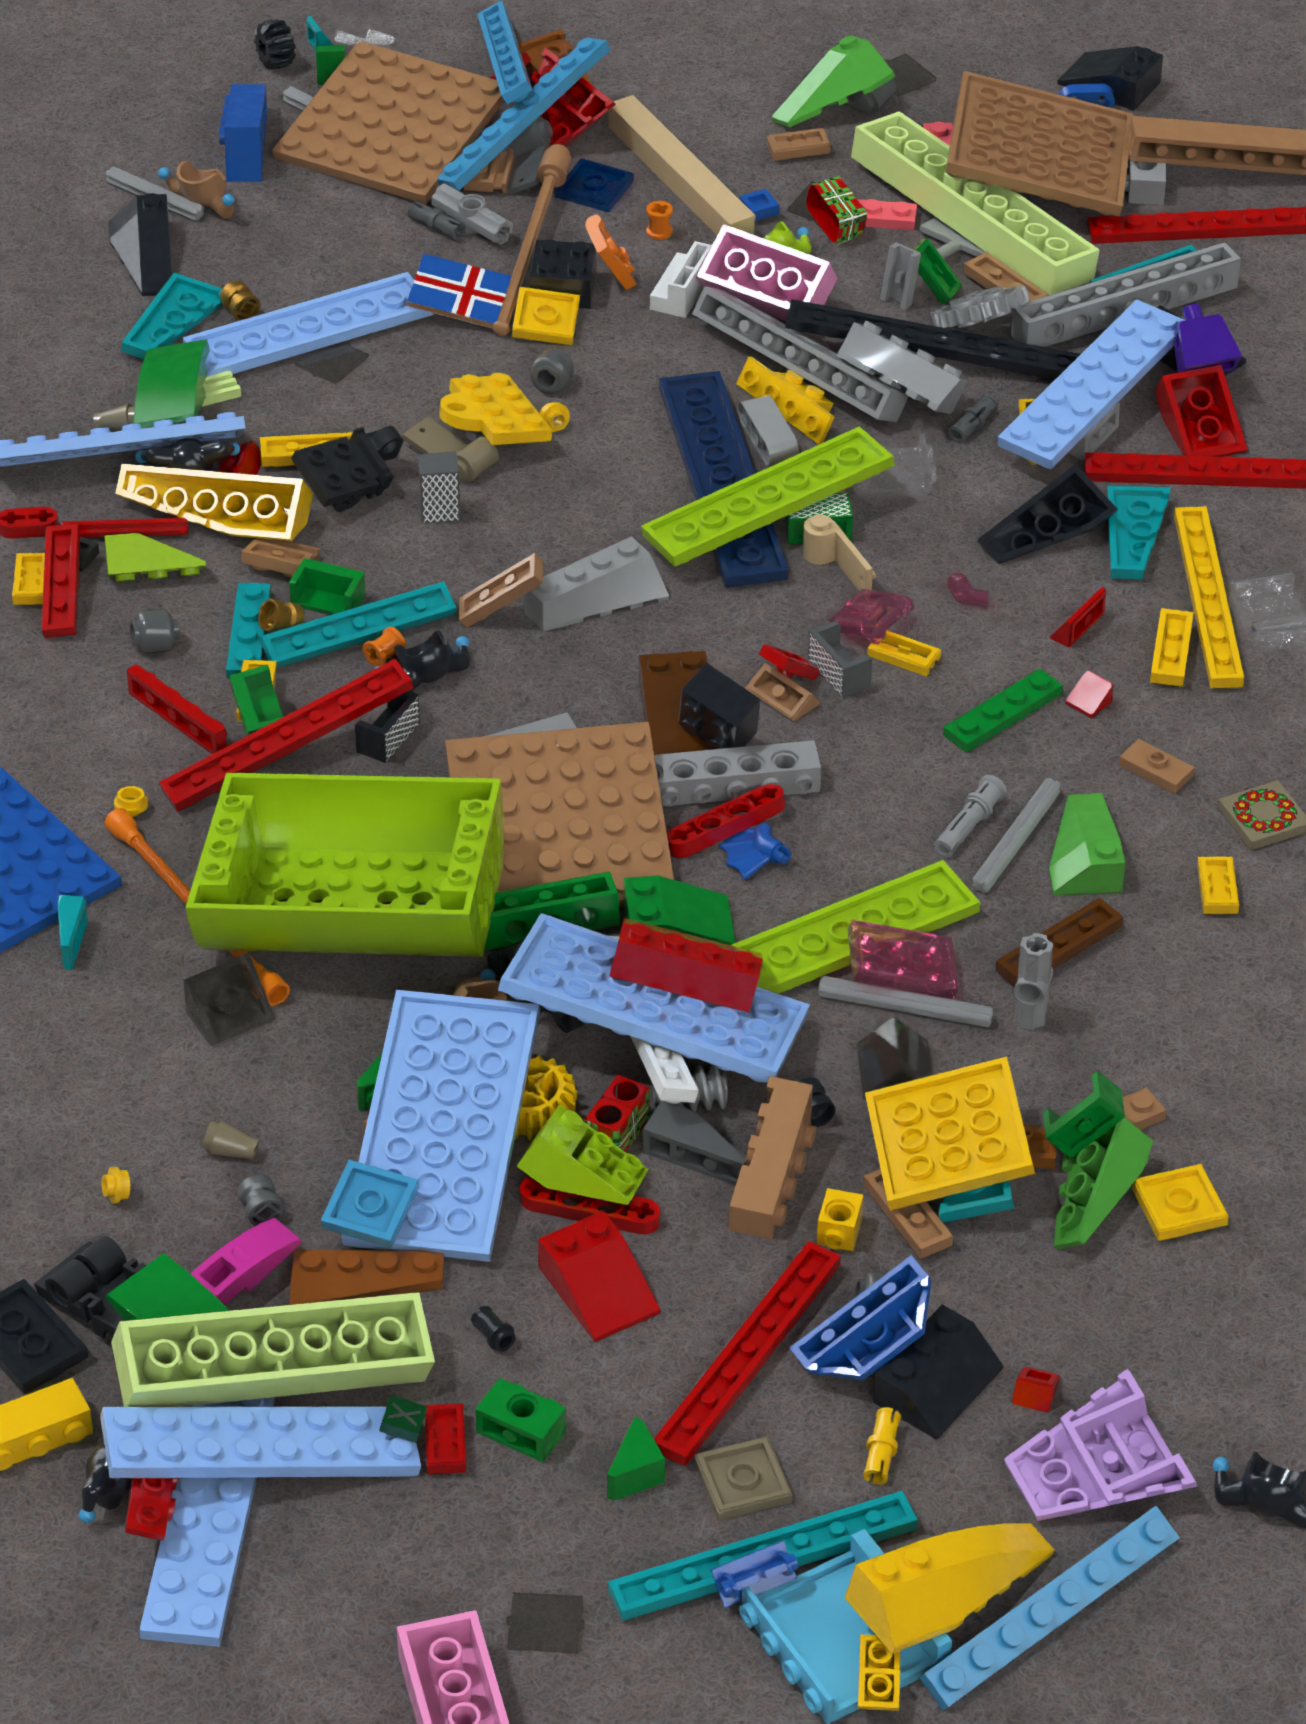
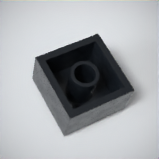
M536 240L530 271V288L580 295L579 308L591 309L597 273V251L594 244L581 241Z
M706 662L682 689L679 724L689 735L698 736L708 743L712 750L745 747L757 733L761 699Z

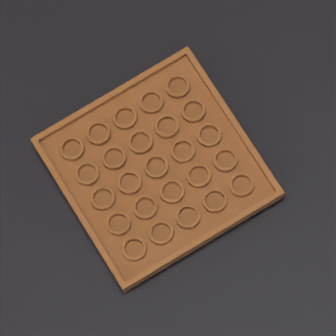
M358 41L273 148V157L299 167L427 204L439 186L437 178L443 172V168L460 156L466 146L475 141L503 104L504 99L501 96L497 80Z
M963 71L945 173L952 174L957 178L981 181L989 186L997 185L1009 188L1017 193L1025 192L1037 195L1045 200H1057L1077 208L1084 207L1096 210L1104 215L1120 216L1123 207L1129 156L1127 137L1133 113Z
M649 722L445 740L450 778L501 779L504 815V862L498 892L610 871L618 891L619 907H623V878L659 875L674 880Z

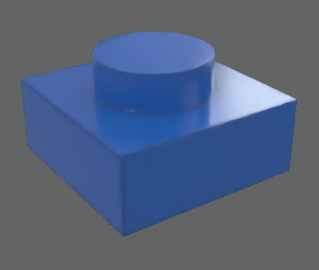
M767 189L739 196V200L755 214V221L779 214V204Z

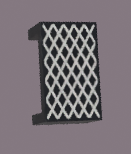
M408 691L387 702V708L373 724L359 720L355 724L356 752L386 763L420 724L419 694Z

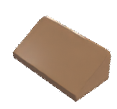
M767 663L763 664L745 687L746 690L793 722L820 704L812 693Z

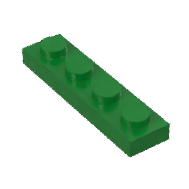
M1039 668L943 727V736L967 753L1060 696L1063 691V685Z

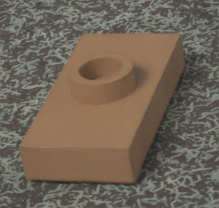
M824 128L767 136V147L773 161L831 153V144Z
M1140 739L1135 741L1119 757V766L1174 794L1194 776L1195 767Z

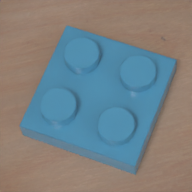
M348 1160L321 1218L322 1228L392 1249L419 1189L418 1179Z

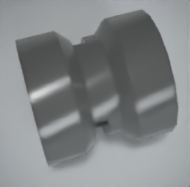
M257 1174L246 1178L237 1189L238 1197L245 1207L248 1220L254 1226L272 1218L278 1220L284 1212L281 1199L275 1194L276 1189L273 1181L264 1174Z

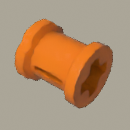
M665 201L649 203L646 207V214L649 217V225L646 228L647 236L657 240L669 238L673 233V228L670 225V217L673 214L672 205Z
M389 626L383 630L380 637L374 641L365 642L362 646V651L366 660L373 666L378 667L386 664L387 659L395 654L394 645H402L405 649L407 647L403 635L396 628Z

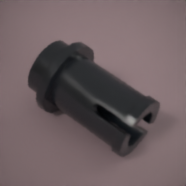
M481 1306L473 1313L471 1317L472 1325L487 1338V1343L491 1349L506 1351L514 1344L516 1339L514 1328L509 1323H503L489 1306Z

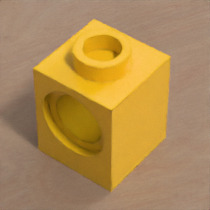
M827 1188L818 1218L817 1245L827 1246L834 1250H854L863 1216V1194Z

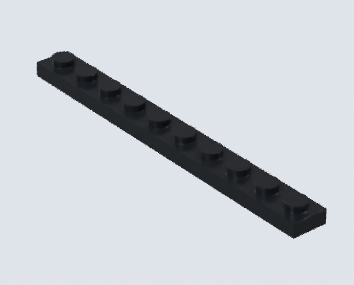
M794 299L790 301L785 325L787 329L846 339L854 322L864 325L865 321H869L882 328L881 335L889 339L892 335H895L909 343L907 349L915 353L921 349L935 357L1051 379L1059 377L1081 355L1069 351Z

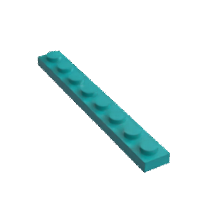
M899 1491L608 1581V1593L621 1620L625 1621L718 1592L711 1569L780 1541L785 1542L788 1554L793 1553L798 1565L802 1566L850 1551L851 1535L863 1529L868 1532L875 1542H879L917 1530L918 1519L903 1491Z

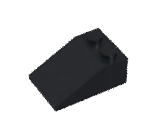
M1139 46L1085 52L1058 79L1057 84L1064 87L1072 84H1106L1113 90L1115 105L1134 111L1161 83L1163 55L1149 48Z

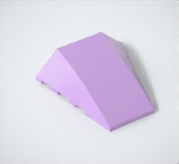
M1129 1369L1117 1376L1118 1381L1106 1390L1101 1387L1090 1396L1091 1401L1076 1412L1071 1409L1060 1417L1061 1422L1047 1432L1044 1429L1004 1458L1005 1465L1037 1521L1197 1487L1195 1479L1180 1454L1172 1455L1149 1417L1145 1396Z

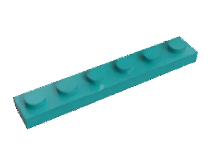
M443 581L262 635L261 645L268 660L277 661V668L376 639L389 626L402 631L455 615L456 606Z

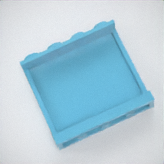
M865 1529L851 1535L850 1551L798 1575L797 1579L758 1595H755L749 1586L742 1589V1605L739 1607V1611L747 1627H754L767 1654L777 1657L782 1664V1670L787 1681L792 1685H798L803 1692L804 1701L808 1709L813 1714L818 1712L826 1724L858 1710L860 1634L876 1635L845 1599L855 1565L884 1554ZM947 1633L901 1650L900 1688L920 1679L921 1675L951 1654L952 1640Z

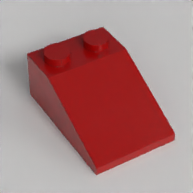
M1222 365L1162 376L1154 393L1162 419L1183 456L1222 457L1247 452L1248 449Z
M604 1210L538 1238V1268L594 1342L660 1314V1308L623 1235Z

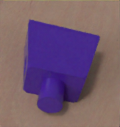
M1198 303L1184 307L1182 312L1185 320L1179 322L1174 331V348L1178 373L1222 365L1223 372L1236 370L1242 354L1222 316L1219 314L1203 316L1201 306Z

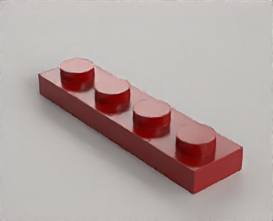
M78 523L46 527L42 633L44 638L77 635L81 534Z
M138 664L127 669L128 692L132 697L211 754L227 747V731L220 721L211 718L198 705L186 700L177 690L168 687L152 672L146 671Z

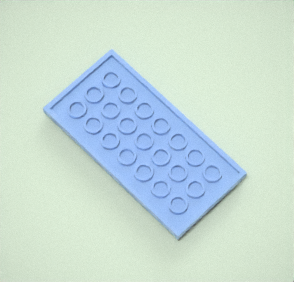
M542 913L501 977L498 991L507 993L514 999L527 1000L542 1005L549 1011L562 1012L577 1017L584 1023H594L609 1028L619 1035H629L647 1041L651 1046H662L679 1052L686 1058L700 1059L714 1064L721 1070L735 1071L749 1076L756 1082L768 1083L770 1076H778L807 1017L810 1004L756 987L748 1013L610 977L619 939Z
M396 990L358 1162L418 1179L419 1189L392 1249L342 1234L343 1246L376 1250L427 1251L444 1253V1257L491 1261L540 1015L539 1004Z

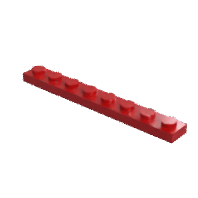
M1306 207L1249 208L1246 210L1207 212L1189 211L1187 213L1162 212L1158 214H1130L1125 216L1102 215L1099 217H1088L1087 228L1091 244L1306 234Z
M1085 452V474L1092 482L1306 489V460Z
M393 659L160 781L161 790L176 812H179L221 790L226 773H253L413 689L412 680L398 661Z
M810 1241L805 1244L655 1436L654 1441L664 1457L686 1467L694 1454H696L840 1267L841 1255Z

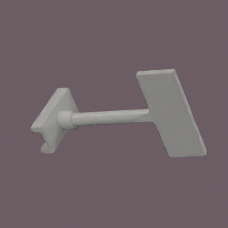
M937 217L920 225L919 231L947 243L936 249L943 259L959 250H963L976 257L985 253L984 250ZM897 242L889 246L880 300L885 302L892 298L901 302L900 309L903 311L912 305L916 279L919 276L918 268L921 253Z

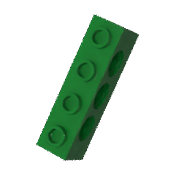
M611 872L496 892L494 897L495 905L490 915L491 922L484 950L506 947L525 940L541 913L589 930H601L619 926V896Z

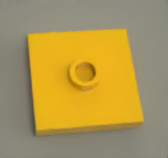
M520 287L512 337L572 345L580 295Z
M1202 1164L1140 1177L1131 1186L1158 1241L1228 1225L1229 1216Z

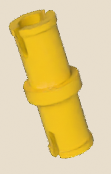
M884 1407L877 1410L873 1435L869 1436L866 1449L869 1454L863 1478L868 1482L870 1481L871 1473H873L871 1484L884 1485L887 1483L891 1458L897 1453L898 1443L895 1439L901 1414L896 1410L893 1419H891L893 1408Z

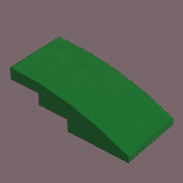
M207 339L147 349L138 380L134 424H141V428L153 427L156 421L173 420V423L184 422L186 418L198 416L206 398L203 384L208 375L205 361L210 348Z
M165 1253L154 1259L105 1297L125 1321L230 1311L194 1276Z

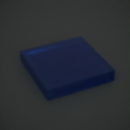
M581 158L568 173L565 183L555 189V198L609 213L634 182V173Z

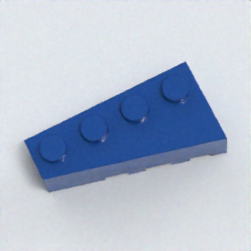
M231 84L230 95H225L221 127H219V144L225 145L227 182H262L263 149L265 148L267 121L266 84Z

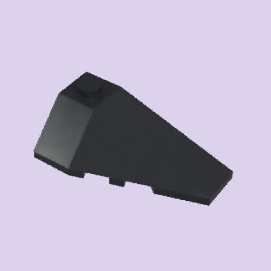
M150 193L137 195L109 221L110 245L119 254L121 263L127 267L132 281L142 296H156L172 276L167 194Z
M1075 464L982 535L977 542L1000 564L1093 531L1114 515L1118 509Z

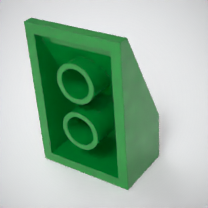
M659 875L623 878L625 918L728 945L736 943L727 895Z

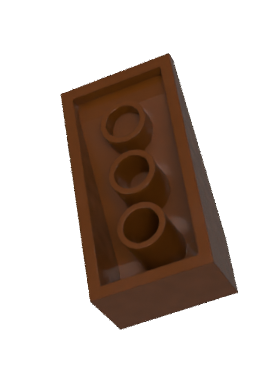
M706 651L639 655V687L644 721L649 722L654 755L712 750L708 743L698 736L689 735L679 724L682 689L707 662Z

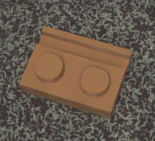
M510 149L509 152L499 153L464 186V190L493 192L494 189H501L502 193H507L515 159L514 149Z
M258 538V540L254 539L242 550L241 563L252 565L257 570L281 572L284 576L292 578L304 558L315 561L319 560L320 548L291 541Z

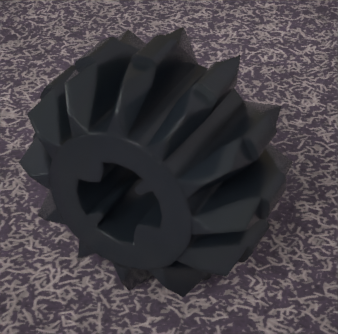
M271 19L258 24L257 29L254 30L255 39L253 42L256 44L259 60L263 62L266 68L279 69L292 64L293 59L296 57L294 51L296 45L291 34V28L286 25L284 20Z

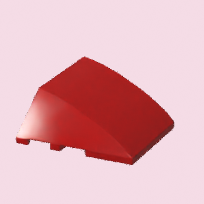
M546 47L542 53L544 60L538 73L533 72L531 76L533 80L532 88L543 75L556 67L560 60ZM581 77L540 115V117L550 123L553 130L549 147L554 144H560L565 147L569 146L594 126L616 103Z

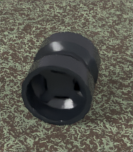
M808 1077L798 1081L813 1085L811 1125L819 1127L829 1123L836 1113V1107L830 1097L826 1095V1090L820 1080L815 1077Z

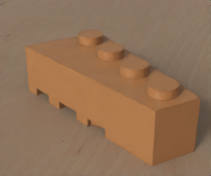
M774 1076L769 1077L766 1087L768 1090L767 1104L761 1103L758 1112L759 1120L756 1135H751L745 1165L742 1164L729 1205V1230L767 1239L773 1238L777 1226L783 1227L787 1215V1205H785L787 1199L793 1200L797 1186L795 1175L796 1173H803L807 1153L804 1152L805 1148H812L816 1135V1126L811 1125L813 1085Z

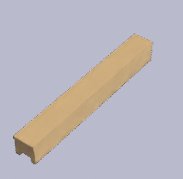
M634 95L613 101L616 105L609 110V128L717 236L723 224L754 235L755 214Z

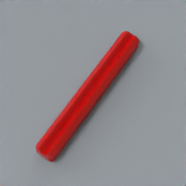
M186 518L61 522V525L78 523L81 531L80 537L101 538L106 535L139 533L144 536L187 535L189 532L188 520Z

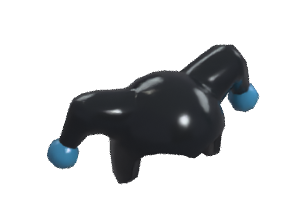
M184 438L175 441L168 447H151L145 451L140 450L136 453L135 458L140 464L148 462L158 467L213 471L214 463L227 458L229 455L236 456L240 452V446L236 442L230 443L221 439L202 443L197 439Z
M439 630L435 631L426 641L412 648L405 649L402 645H394V652L401 667L412 680L413 689L409 691L412 692L421 683L435 682L446 673L467 669L470 666L469 639L465 636H460L456 639L458 652L451 649L450 644Z
M104 1438L102 1443L93 1450L86 1464V1482L82 1487L83 1508L78 1515L80 1521L86 1524L92 1523L95 1519L96 1513L93 1509L96 1503L109 1510L115 1509L120 1505L121 1497L131 1489L132 1478L109 1477Z
M1254 1451L1246 1466L1243 1478L1230 1482L1226 1473L1230 1466L1229 1461L1224 1457H1217L1212 1465L1213 1470L1216 1472L1214 1492L1219 1504L1227 1506L1249 1505L1262 1515L1270 1517L1280 1516L1300 1527L1306 1528V1502L1303 1498L1306 1490V1470L1304 1472H1297L1279 1467L1265 1460L1258 1452Z

